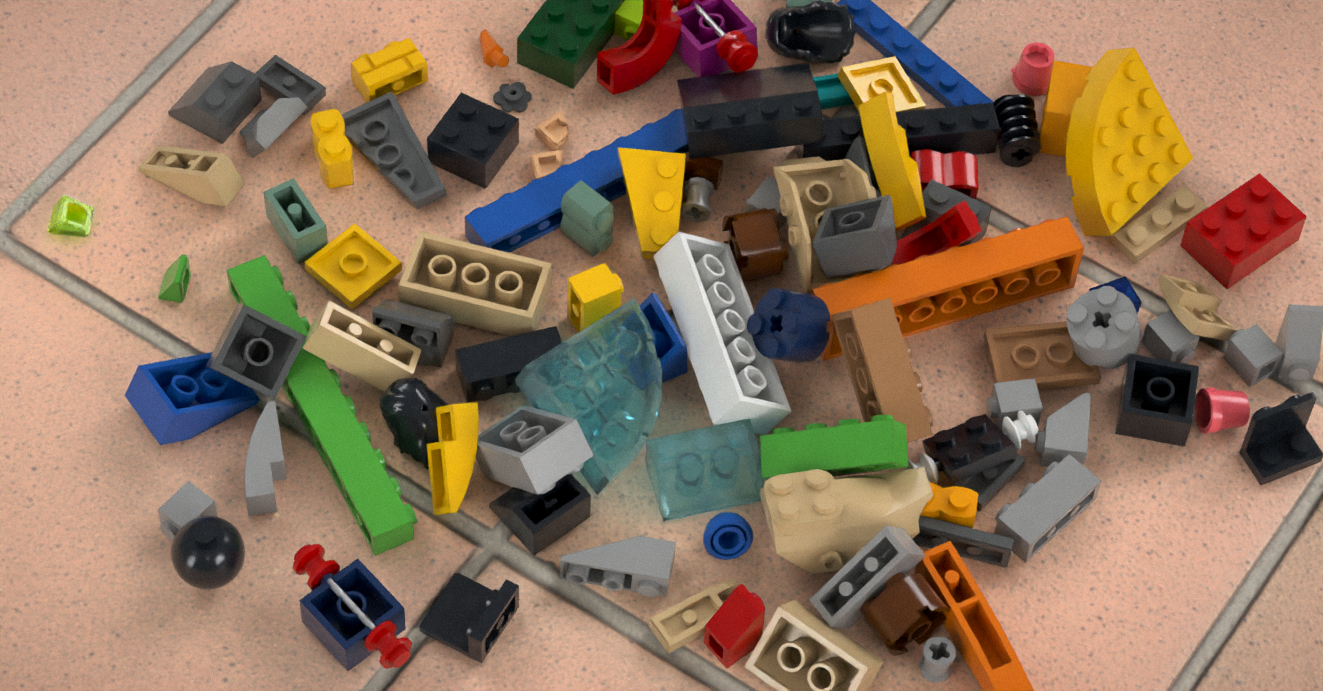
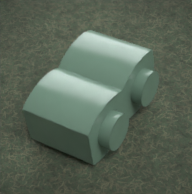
M580 180L563 195L561 211L564 215L561 220L560 229L565 236L594 257L598 252L606 251L613 242L612 223L614 221V207L612 203Z

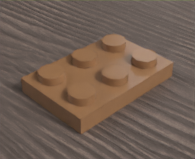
M1067 321L985 329L983 338L994 383L1035 379L1038 390L1095 385L1100 382L1099 367L1093 365V367L1086 365L1076 355L1068 332Z

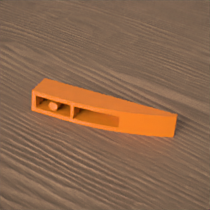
M948 541L924 551L923 553L926 556L916 565L914 574H922L949 608V612H943L947 618L943 625L982 690L1034 691L1001 624L952 542Z

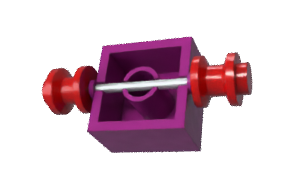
M673 0V5L677 6L678 10L674 13L682 18L681 32L674 51L697 77L717 75L729 69L740 73L753 67L758 58L757 27L731 0Z

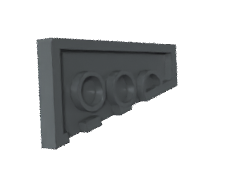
M392 91L342 114L347 139L416 209L447 196L443 183Z

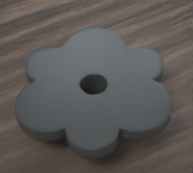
M515 82L511 85L502 84L500 91L496 92L493 96L494 103L502 106L504 112H511L512 110L524 112L528 108V102L532 99L531 93L526 91V86L521 82Z

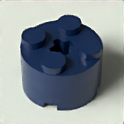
M772 288L762 297L756 306L754 314L748 318L747 330L752 335L757 350L763 356L795 363L810 362L817 359L827 346L830 333L826 332V321H831L830 313L825 302L818 296Z

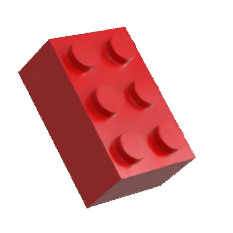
M1259 173L1189 220L1186 224L1180 246L1223 287L1229 289L1298 241L1307 216Z

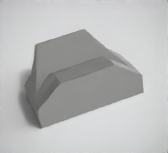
M299 97L279 98L269 109L261 110L239 131L246 142V151L252 157H255L266 150L308 108Z

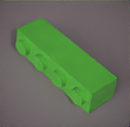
M875 415L871 417V422L860 423V420L844 419L838 421V426L827 427L826 424L822 423L808 424L805 426L806 430L794 431L793 428L773 429V434L760 436L762 478L766 480L780 474L815 469L827 471L834 477L908 468L906 425L894 420L892 415Z

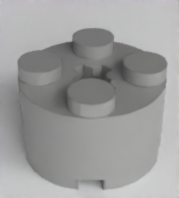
M1103 286L1099 289L1091 290L1081 295L1067 310V328L1073 349L1078 358L1086 365L1092 367L1093 365L1104 366V369H1113L1126 364L1129 354H1136L1141 338L1137 312L1132 301L1123 293L1116 291L1114 287Z

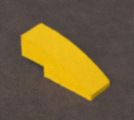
M478 402L436 407L439 442L427 444L433 515L457 513L466 494L477 452L479 431Z

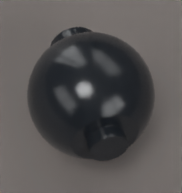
M201 516L190 520L179 529L172 543L171 559L175 571L186 583L199 589H216L227 585L239 574L244 564L245 545L241 534L230 522L216 516Z

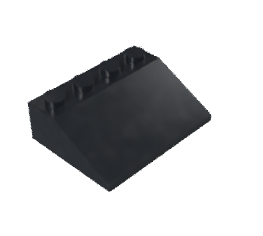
M808 63L677 80L690 159L823 142L822 111L818 91Z

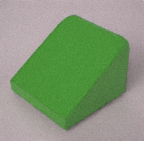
M182 254L166 270L158 294L159 299L181 303L185 299L191 278L187 255Z

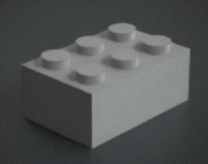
M522 405L478 435L476 459L485 478L537 495L552 490L556 485L555 482L565 475L579 471L584 466L583 463L594 456L576 419Z

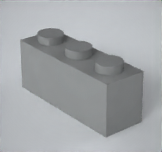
M1070 454L1060 463L1057 461L1051 463L1043 473L1041 480L1036 484L1033 482L1029 483L1020 493L1019 499L1013 505L1010 503L1004 505L995 517L997 524L994 534L1013 538L1014 542L1011 551L1025 563L1097 498L1101 480Z
M885 526L809 600L830 627L850 629L863 616L860 611L861 606L887 589L885 583L889 578L899 572L906 575L926 555L904 528Z

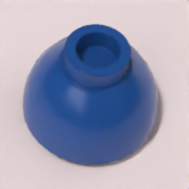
M721 512L711 518L703 533V543L706 551L711 556L721 560H731L742 556L748 551L753 542V531L749 523L742 516L732 512Z

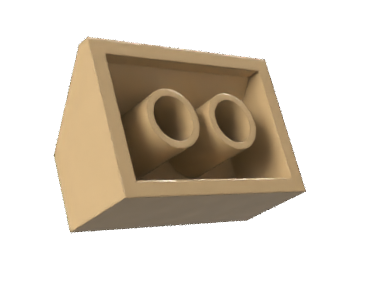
M794 600L778 606L744 668L777 691H867L884 660L837 628L830 627L825 620Z

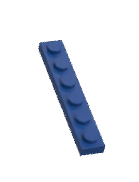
M840 0L836 3L838 5L845 4L847 11L854 16L853 23L855 25V32L886 58L895 56L905 73L945 107L993 103L989 97L871 0Z

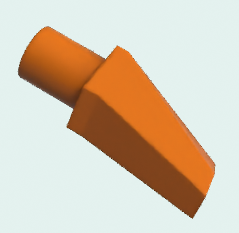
M484 29L479 37L484 63L491 68L495 65L501 68L506 67L509 63V57L503 54L504 49Z

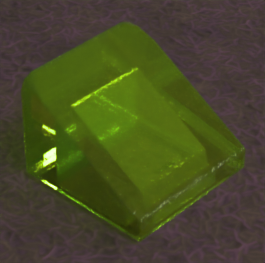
M63 195L53 207L48 232L57 235L87 237L94 207Z

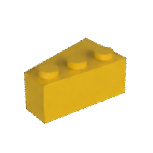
M618 147L619 163L642 259L655 260L653 256L679 232L686 154Z

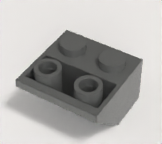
M389 299L382 301L374 307L372 311L374 325L421 349L417 364L442 368L454 336L453 315Z

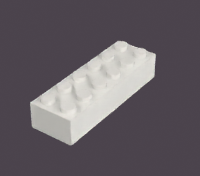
M678 232L653 257L665 287L669 304L675 315L679 332L687 345L688 357L694 368L699 388L709 410V416L714 425L766 435L792 411L773 360L763 356L757 350L753 337L747 330V320L754 314V310L729 244Z

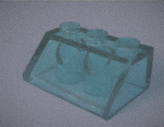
M750 418L646 440L645 464L663 521L761 501L759 492L760 488H764L765 482L762 478L760 450Z

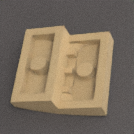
M1164 274L1160 275L1158 282L1167 304L1177 319L1193 335L1228 341L1230 336L1238 331L1216 313L1222 300L1200 282Z

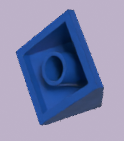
M651 293L609 337L639 391L648 390L688 372L687 345L657 294Z

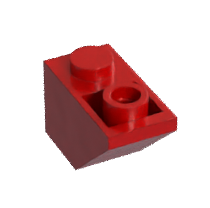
M741 584L735 588L705 625L704 644L726 669L752 652L763 633L765 605L762 599L756 593H750Z

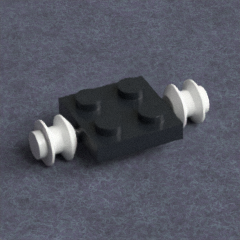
M1021 410L1018 411L1017 420L1012 421L1009 417H1004L1001 430L986 414L971 417L965 423L948 430L939 431L934 436L923 440L926 454L920 453L919 462L915 464L908 459V468L902 470L924 467L929 482L936 485L939 472L943 471L955 484L1017 457L1016 449H1021L1022 440L1027 439L1031 444L1035 443L1038 427L1032 415H1026Z

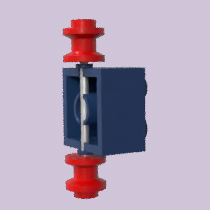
M308 544L300 548L294 556L293 570L298 575H309L307 585L312 590L299 600L301 618L304 625L347 671L351 670L375 651H379L382 654L379 663L385 669L399 668L405 664L411 656L412 642L407 637L399 639L396 637L406 629L404 607L359 559H356L339 571L340 565L335 560L325 561L323 559L325 549L320 544Z

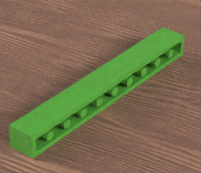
M265 255L227 270L229 290L237 304H244L305 336L308 335L310 329L308 320L305 316L299 317L296 311L298 306L291 291L285 292L282 286L284 281L279 268L276 265L271 267ZM302 345L282 387L372 552L376 556L413 540V525L417 523L415 512L409 503L404 505L400 498L402 492L398 481L394 476L389 477L385 471L386 462L381 451L378 448L373 450L370 444L371 436L363 421L358 423L355 417L356 409L349 395L343 396L339 389L341 388V382L334 368L329 370L325 360L302 349Z

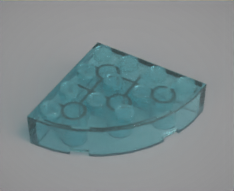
M635 298L527 364L515 379V383L534 408L577 420L594 455L583 463L584 466L579 471L597 495L617 480L643 448L656 423L662 398V368L660 358H657L656 348L653 343L655 338L650 324Z

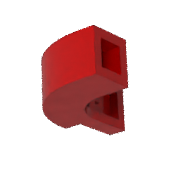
M643 0L642 20L632 38L619 47L597 52V82L612 95L632 90L644 84L661 70L672 55L682 27V18L671 11L673 0Z
M966 200L956 204L923 228L898 240L891 265L910 262L923 255L931 256L945 252L954 246L962 247L976 238L982 229L978 224L976 214L970 209Z

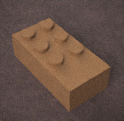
M891 298L832 314V320L864 422H871V417L875 415H892L894 420L906 425L907 443L933 435L931 430L933 418L929 408L924 406L920 392L923 390L922 382L919 375L913 372L910 362L912 350L908 340L902 336Z

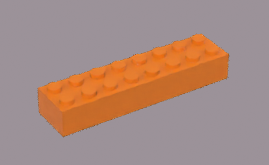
M1066 216L1056 220L1048 219L1038 225L1024 229L1016 228L1007 234L997 237H985L976 243L962 247L954 246L945 252L931 256L923 255L913 261L900 265H888L886 268L872 273L857 274L850 279L834 284H823L813 289L812 295L818 296L825 302L831 320L826 321V332H829L830 336L827 346L820 356L825 361L843 355L832 320V314L891 298L904 338L1074 288L1084 247Z

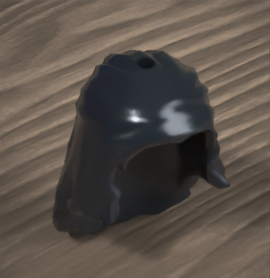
M820 0L800 7H781L770 14L766 22L765 39L769 47L778 55L811 63L827 62L833 64L834 62H841L843 57L850 54V49L854 45V16L847 11L845 4L825 3Z
M417 378L398 379L385 390L380 398V409L383 418L394 435V445L400 449L401 454H410L412 459L422 463L424 468L429 469L427 444L439 442L436 407L446 406L448 403L429 389L422 380Z

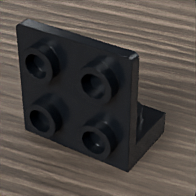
M1313 392L1303 396H1291L1280 405L1272 408L1268 406L1263 407L1252 415L1239 453L1260 485L1322 461L1323 452L1306 428L1317 399Z
M455 573L419 625L420 632L482 663L519 608V585L506 579L499 590H491L460 573Z

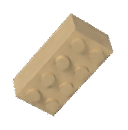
M419 231L398 285L399 302L453 315V322L508 336L536 331L552 287V263Z

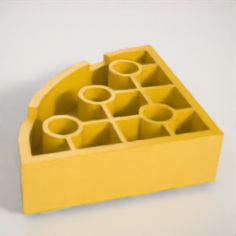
M1135 47L1107 50L1086 77L1087 85L1082 97L1076 98L1067 132L1066 171L1067 176H1072L1074 196L1070 197L1075 215L1085 236H1112L1193 159L1187 144Z

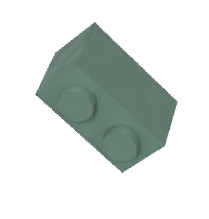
M294 178L263 192L266 217L298 264L308 260L328 244L325 223Z

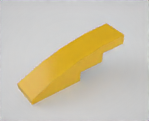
M885 91L858 105L875 177L881 195L891 196L895 230L899 232L925 219L926 213L917 162L909 156L906 132L897 123L894 99Z

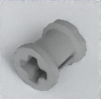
M690 178L684 184L686 201L681 206V215L686 220L692 222H704L710 218L711 208L708 204L709 197L714 192V185L704 178Z
M933 637L923 647V657L919 668L923 678L929 682H943L951 676L952 663L956 657V648L949 639Z

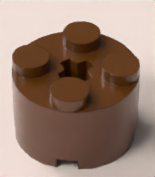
M762 208L728 215L723 218L722 232L729 230V239L724 241V243L729 244L743 282L779 275L783 271L782 261L789 258L786 241L779 238L777 230L779 228V217L775 208Z
M902 572L893 575L885 583L887 589L879 596L866 601L860 608L865 622L890 654L894 656L908 652L905 645L914 640L918 645L928 640L947 619L943 612H949V608L924 576L919 573L905 576Z

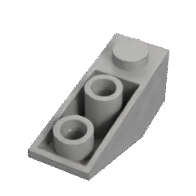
M637 536L562 555L560 558V579H565L578 585L585 583L599 585L612 591L622 589L639 592L646 597H667L675 559L676 542Z

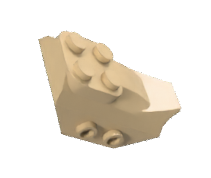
M820 157L782 160L781 166L773 167L781 195L780 210L782 215L786 216L789 225L788 240L792 247V255L803 291L812 295L813 289L823 284H834L850 279L857 274L875 272L869 269L856 272L848 277L835 276L826 278L812 244L826 208L877 198L875 188L870 186L867 173L850 159L826 161Z
M924 467L834 478L827 471L820 469L780 474L766 480L764 488H760L759 492L776 554L811 574L840 570L885 526L904 528L913 539L920 533L918 520L922 510L933 497Z

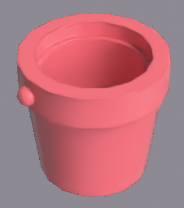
M1038 42L1028 44L1023 49L1016 66L1011 69V73H1013L1012 81L1020 92L1031 96L1047 93L1055 55L1048 45Z
M1214 387L1200 389L1196 395L1194 406L1195 419L1202 433H1215L1218 430L1246 426L1248 423L1250 406L1248 397L1244 392L1216 390Z

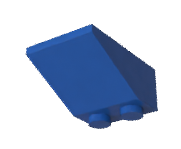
M213 352L138 365L124 395L160 445L189 440L258 404L260 398L253 389L207 367L206 365Z

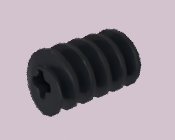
M1024 94L1003 95L993 102L1000 127L998 136L1000 159L1005 165L1021 167L1031 162L1033 156L1039 153L1041 149L1034 99Z

